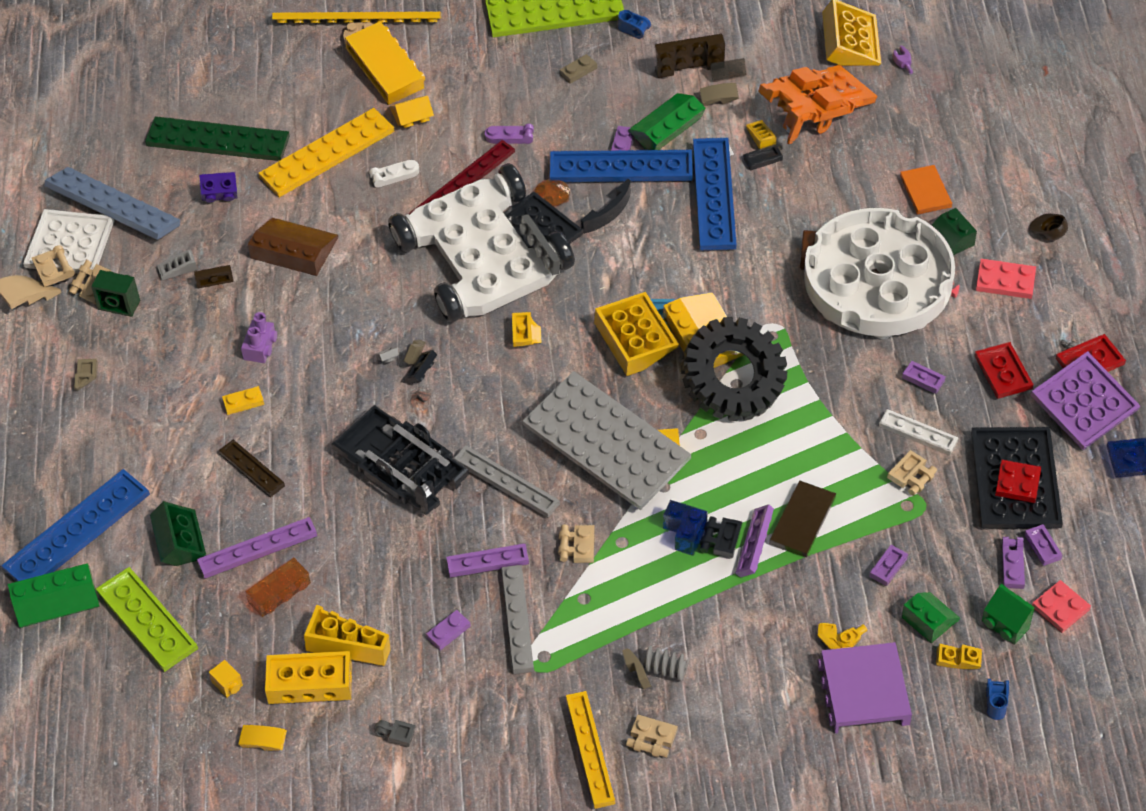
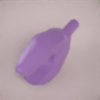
M901 45L900 51L902 55H899L894 50L893 60L896 65L906 68L909 74H912L913 70L910 67L911 54Z

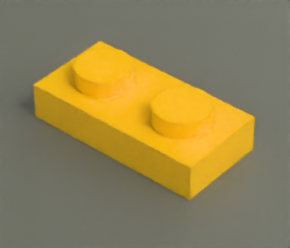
M259 386L222 396L227 415L264 405Z

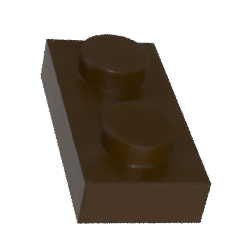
M230 265L194 271L198 289L234 282Z

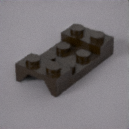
M722 34L655 44L657 58L655 72L657 78L674 76L675 70L706 66L707 70L724 68L725 41Z

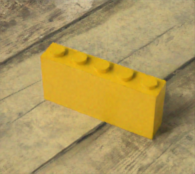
M381 21L345 37L347 51L388 105L424 89V74L422 71L419 72L415 62L409 59L405 49L399 46L398 40L392 37L388 27L384 26Z

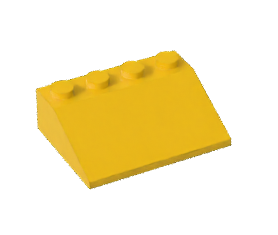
M831 0L822 11L826 60L841 66H879L881 64L876 15L841 1Z
M646 292L595 308L594 324L626 376L645 370L679 347V343Z
M713 293L682 297L663 305V317L683 352L693 335L703 325L707 326L709 321L718 319L720 323L723 317H727ZM737 351L722 352L716 357L714 368L744 354Z

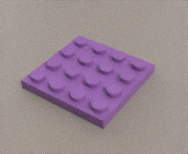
M1088 351L1038 386L1030 394L1082 450L1086 449L1140 408V405Z

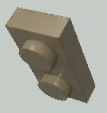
M586 54L561 68L560 75L571 84L597 69V63Z

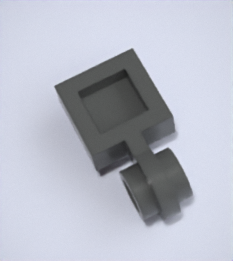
M379 720L374 726V733L379 737H386L390 734L389 742L409 747L416 730V725L395 720L392 727L389 722Z

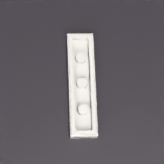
M888 409L879 422V427L947 455H951L958 442V437Z

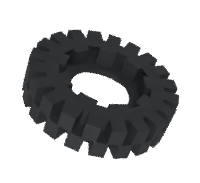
M723 317L720 323L718 319L709 321L707 326L703 325L697 330L687 345L682 357L684 361L681 364V374H685L682 381L685 388L691 387L689 396L695 402L700 399L702 403L699 407L705 412L710 408L713 409V416L722 419L724 415H728V421H738L740 417L743 418V421L753 419L755 415L760 416L765 413L781 394L788 371L784 370L787 366L786 356L780 357V354L783 352L779 342L776 344L771 343L774 336L769 331L764 334L760 333L763 326L756 322L751 327L747 326L748 319L740 317L736 322H733V317ZM725 351H737L744 354L753 365L754 376L752 381L742 388H731L721 383L714 372V361L719 354Z

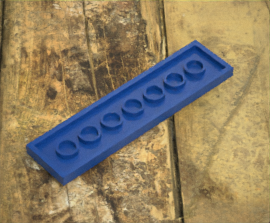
M729 138L693 139L700 250L736 249Z
M692 150L550 151V182L626 181L627 179L631 181H692L693 179Z
M121 470L2 564V569L16 582L56 571L150 495L149 490L127 471Z

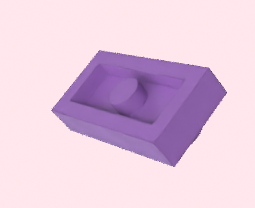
M617 127L611 151L631 150L634 136L628 131L631 127Z
M911 361L903 372L902 378L936 394L945 382L946 376Z
M1044 524L1025 531V537L1043 566L1062 560L1063 555Z
M890 545L871 570L869 577L888 586L908 559V554Z
M456 610L426 633V638L436 648L442 650L471 627V625Z

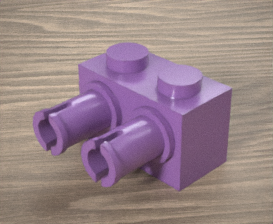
M258 312L254 315V320L251 321L241 351L243 360L265 363L267 357L271 355L273 342H276L277 331H275L274 323L266 322L265 314Z

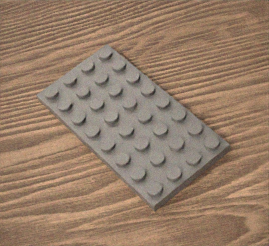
M574 371L522 421L526 428L639 510L691 459V454Z

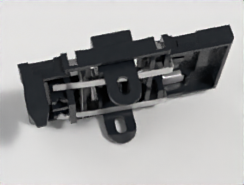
M373 405L332 443V449L353 464H357L360 473L364 471V476L376 483L377 486L398 500L402 498L404 504L409 503L418 510L421 509L425 515H428L440 505L436 494L442 488L449 484L457 489L461 482L469 475V469L456 459H453L451 451L433 440L429 431L422 424L417 423L413 426L407 421L402 424L401 421L390 416L376 405ZM412 442V444L402 452V457L400 455H394L396 452L400 453ZM391 457L393 459H397L398 461L396 462V464H388L390 462L389 458ZM404 468L412 469L414 474L409 477L407 469Z

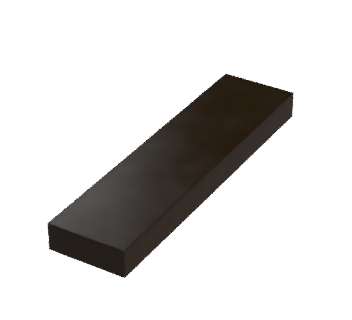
M234 439L219 450V454L270 498L285 487V483Z

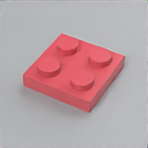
M1061 580L1032 603V606L1035 607L1034 610L1061 633L1067 630L1091 608L1089 603Z

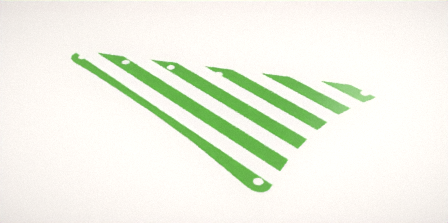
M765 324L760 333L764 334L767 331L776 332L778 339L771 343L776 344L779 342L783 349L780 357L786 356L787 366L784 370L788 371L781 394L765 413L760 416L755 415L753 419L743 421L742 417L738 421H728V415H724L722 419L713 416L714 410L711 408L707 412L701 408L698 410L679 437L680 447L691 454V459L668 482L671 487L668 492L663 493L659 491L641 510L631 504L594 557V563L589 564L531 645L534 671L540 673L554 671L660 619L736 585L805 558L804 556L769 544L770 538L799 480L836 493V498L808 556L911 521L924 513L926 502L917 493L912 496L908 492L910 488L907 486L902 488L887 478L889 472L853 440L821 402L798 362L786 329L778 324ZM745 355L738 357L720 382L731 387V381L738 379L742 381V387L747 386L754 376L751 361ZM702 429L706 431L707 436L704 439H697L694 436L695 431ZM903 501H911L914 507L911 511H904L901 508V503ZM769 504L774 510L757 565L758 568L754 574L739 577L736 574V570L754 509ZM710 516L716 517V523L720 524L723 517L742 521V528L733 558L714 554V547H710L707 553L700 551V541L705 534L704 527ZM713 533L712 537L717 538L718 533ZM624 537L628 540L629 544L625 548H620L616 545V540ZM580 594H588L591 597L590 602L585 605L578 602ZM547 651L550 653L551 658L548 662H540L537 658L538 653Z

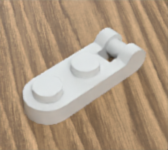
M407 160L379 169L376 167L372 168L369 174L373 179L374 186L382 187L417 176L419 174V164L414 160Z

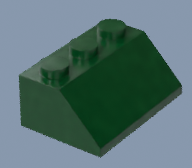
M163 501L150 514L161 562L180 566L207 556L194 509Z

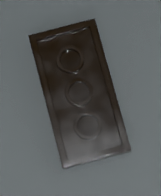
M799 480L770 538L769 544L807 558L836 498V493Z

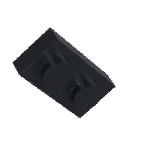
M434 350L421 353L404 378V381L408 385L420 383L425 378L424 374L433 366L437 353Z

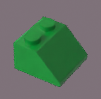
M1000 584L984 609L982 622L988 628L999 633L1004 640L1010 641L1015 645L1030 629L1035 607L1003 584Z
M931 592L917 593L903 605L902 619L930 643H933L960 620L958 615Z

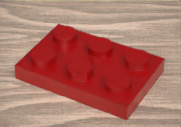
M1105 334L1056 354L1055 358L1064 369L1088 351L1107 372L1125 365L1126 359Z
M1011 342L975 351L974 356L997 399L1033 389L1034 384Z

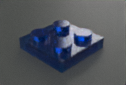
M1146 438L1107 442L1106 447L1116 478L1146 475Z

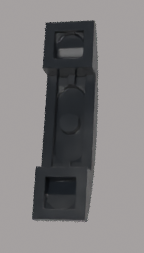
M627 179L616 189V198L599 213L591 210L581 219L583 233H589L602 228L623 211L630 198L631 180Z

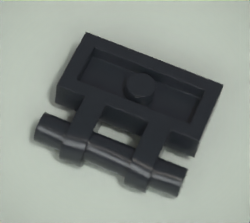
M710 516L704 527L705 534L700 541V551L707 553L710 547H714V554L733 558L742 528V521L723 517L720 524L716 523V517ZM713 533H718L717 538L712 537Z

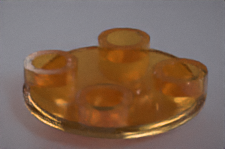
M544 180L535 188V192L552 206L561 205L570 199L569 186L560 180Z

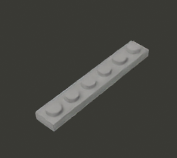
M466 445L454 457V459L469 469V472L547 518L560 505V501Z
M522 565L502 567L513 673L534 672Z

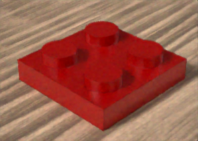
M1002 460L995 496L1035 503L1041 467Z

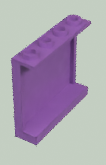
M896 642L821 651V659H818V669L823 671L824 677H821L822 689L827 691L825 704L826 707H830L831 713L828 714L829 724L834 726L835 733H838L840 726L900 720L902 726L910 725L912 713Z

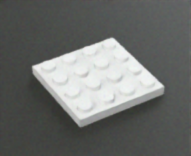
M44 209L24 260V267L36 269L31 257L51 251L55 246L61 245L64 248V255L68 264L75 273L79 274V268L86 259L92 262L90 269L93 270L96 264L99 265L114 219L106 215ZM53 259L58 272L63 271L59 259Z

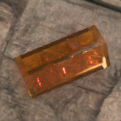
M293 557L245 591L248 603L263 618L265 615L272 613L282 603L289 601L293 595L306 589L311 583L309 572Z

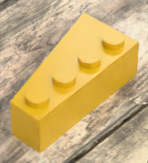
M316 605L304 634L305 648L308 652L350 651L351 660L385 666L391 650L389 634L367 625L361 626L353 619H344L334 611L328 612L323 610V607Z

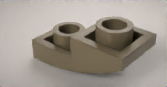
M723 83L700 88L704 106L719 101L725 104L739 99L736 83Z

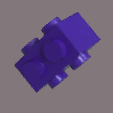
M235 172L199 175L202 201L211 203L216 200L232 201L238 199Z

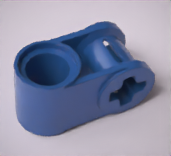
M622 10L618 14L619 31L632 35L635 38L641 39L644 36V32L651 27V22L648 18L635 14L630 10Z
M987 678V714L994 720H1001L1006 715L1009 680L1000 682Z

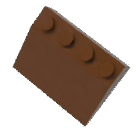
M272 217L255 231L248 243L251 259L317 276L339 236L334 233Z

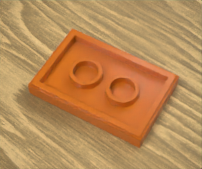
M935 165L900 172V177L917 215L952 207V201Z

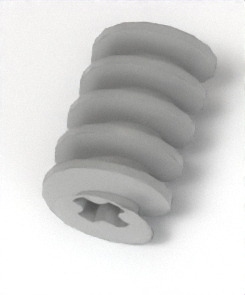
M650 645L644 658L643 668L646 666L647 672H651L654 668L655 674H659L662 670V675L665 677L670 672V678L672 679L678 674V680L682 681L687 672L689 658L687 661H684V654H681L679 659H677L676 652H673L671 657H669L668 650L660 654L659 647L655 652H652V646Z

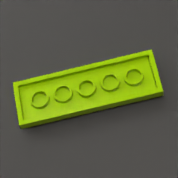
M130 567L96 588L98 595L164 672L198 650L194 640Z

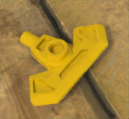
M820 623L818 624L817 636L830 650L854 647L861 640V635L867 632V628L862 624L856 629L852 627L837 634L835 624Z

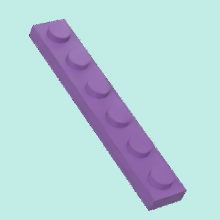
M310 517L209 554L197 559L206 579L317 536V532Z

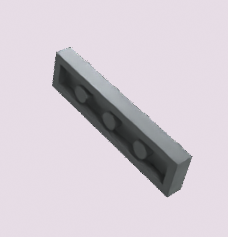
M529 214L522 216L520 224L522 235L526 236L529 245L534 248L537 257L541 258L544 267L550 271L552 276L559 274V257Z

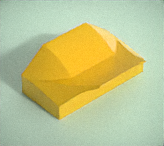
M531 312L512 313L513 347L541 343V327L533 321Z

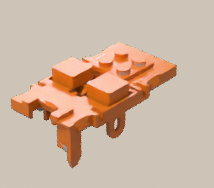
M841 65L828 67L821 71L810 70L808 67L792 70L791 75L780 77L779 79L776 78L772 83L760 84L758 90L770 103L773 98L779 99L777 106L783 108V111L788 113L783 124V128L789 133L787 144H792L797 139L804 121L818 122L816 130L819 134H822L828 130L833 118L850 114L854 111V108L873 104L877 99L875 93Z

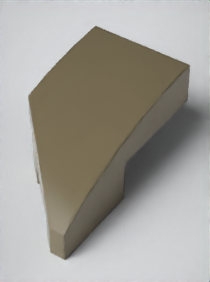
M414 340L410 344L404 362L415 364L426 342Z
M78 359L77 373H75V390H80L97 378V359Z
M628 648L622 650L627 668L630 672H637L643 689L652 687L642 664L635 654Z

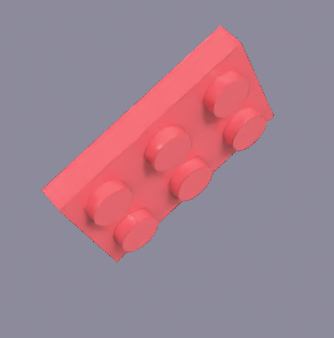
M981 259L976 291L1032 299L1036 266Z

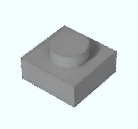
M390 347L375 354L378 361L388 363L395 360V356L399 355L396 347Z

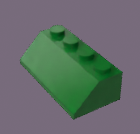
M677 93L628 131L646 150H660L700 120L706 108L695 96Z
M88 563L8 584L12 605L20 628L100 607Z

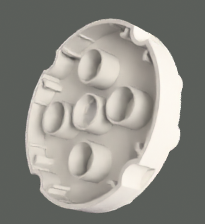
M886 208L859 209L835 217L816 232L815 245L808 246L806 252L804 282L809 298L825 319L856 333L886 339L892 335H900L922 329L944 310L952 293L955 261L951 248L945 238L926 221L918 217L905 218L899 213V210ZM877 268L881 274L874 273L871 270Z

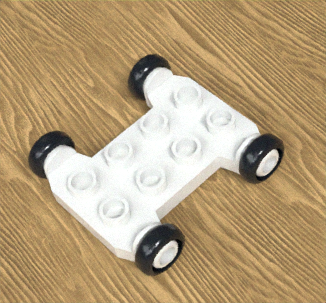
M510 163L502 165L498 170V174L494 175V179L478 180L416 208L410 215L404 216L401 213H395L388 219L391 235L401 251L409 252L415 248L416 244L418 247L436 244L460 280L457 284L454 283L452 285L443 282L434 288L437 305L445 319L449 322L459 320L462 314L464 317L484 315L548 285L556 276H552L550 271L544 267L543 261L537 257L534 248H528L503 213L506 208L512 205L511 201L519 202L526 196L524 181L517 168ZM560 231L548 234L546 240L560 259V269L567 270L574 266V253L565 235Z

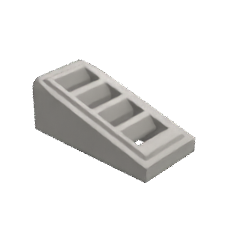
M191 249L157 265L162 280L197 270Z

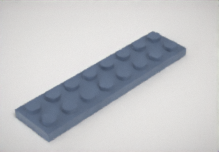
M67 167L45 180V187L157 240L180 226V219L171 214H167L156 207L137 200L73 168Z

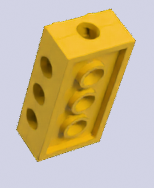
M350 651L267 655L265 693L268 704L352 700V661Z

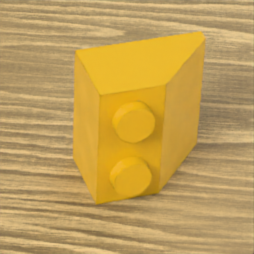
M428 95L389 106L398 126L403 125L404 128L413 126V122L420 120V123L429 121V117L434 116Z

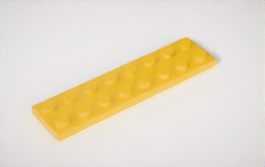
M372 108L259 172V178L280 198L395 132L394 127L375 108Z

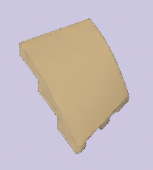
M15 275L0 279V296L11 309L24 302L30 305L43 297L47 301L61 293L59 288L51 285L44 287L41 281L27 276Z

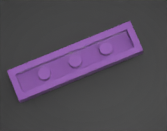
M769 504L754 509L736 570V574L739 577L754 574L758 568L757 565L774 510Z
M525 543L446 557L450 578L498 570L507 566L529 564Z

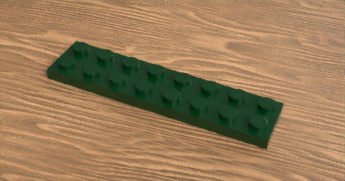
M155 116L145 143L148 147L280 161L283 158L290 134L289 131Z

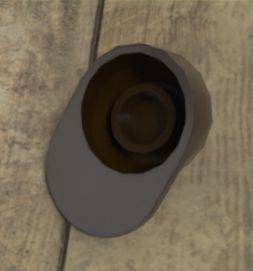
M1048 213L1035 218L1030 224V230L1033 233L1043 234L1048 240H1058L1068 231V223L1063 215Z

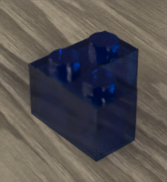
M669 501L663 514V528L676 532L675 550L694 556L705 531L704 527L708 520V511L677 501Z

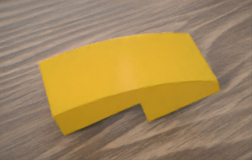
M944 644L938 645L936 665L956 669L981 668L982 649L963 644L960 648Z
M243 725L238 745L242 748H262L264 751L283 750L287 730L269 726Z

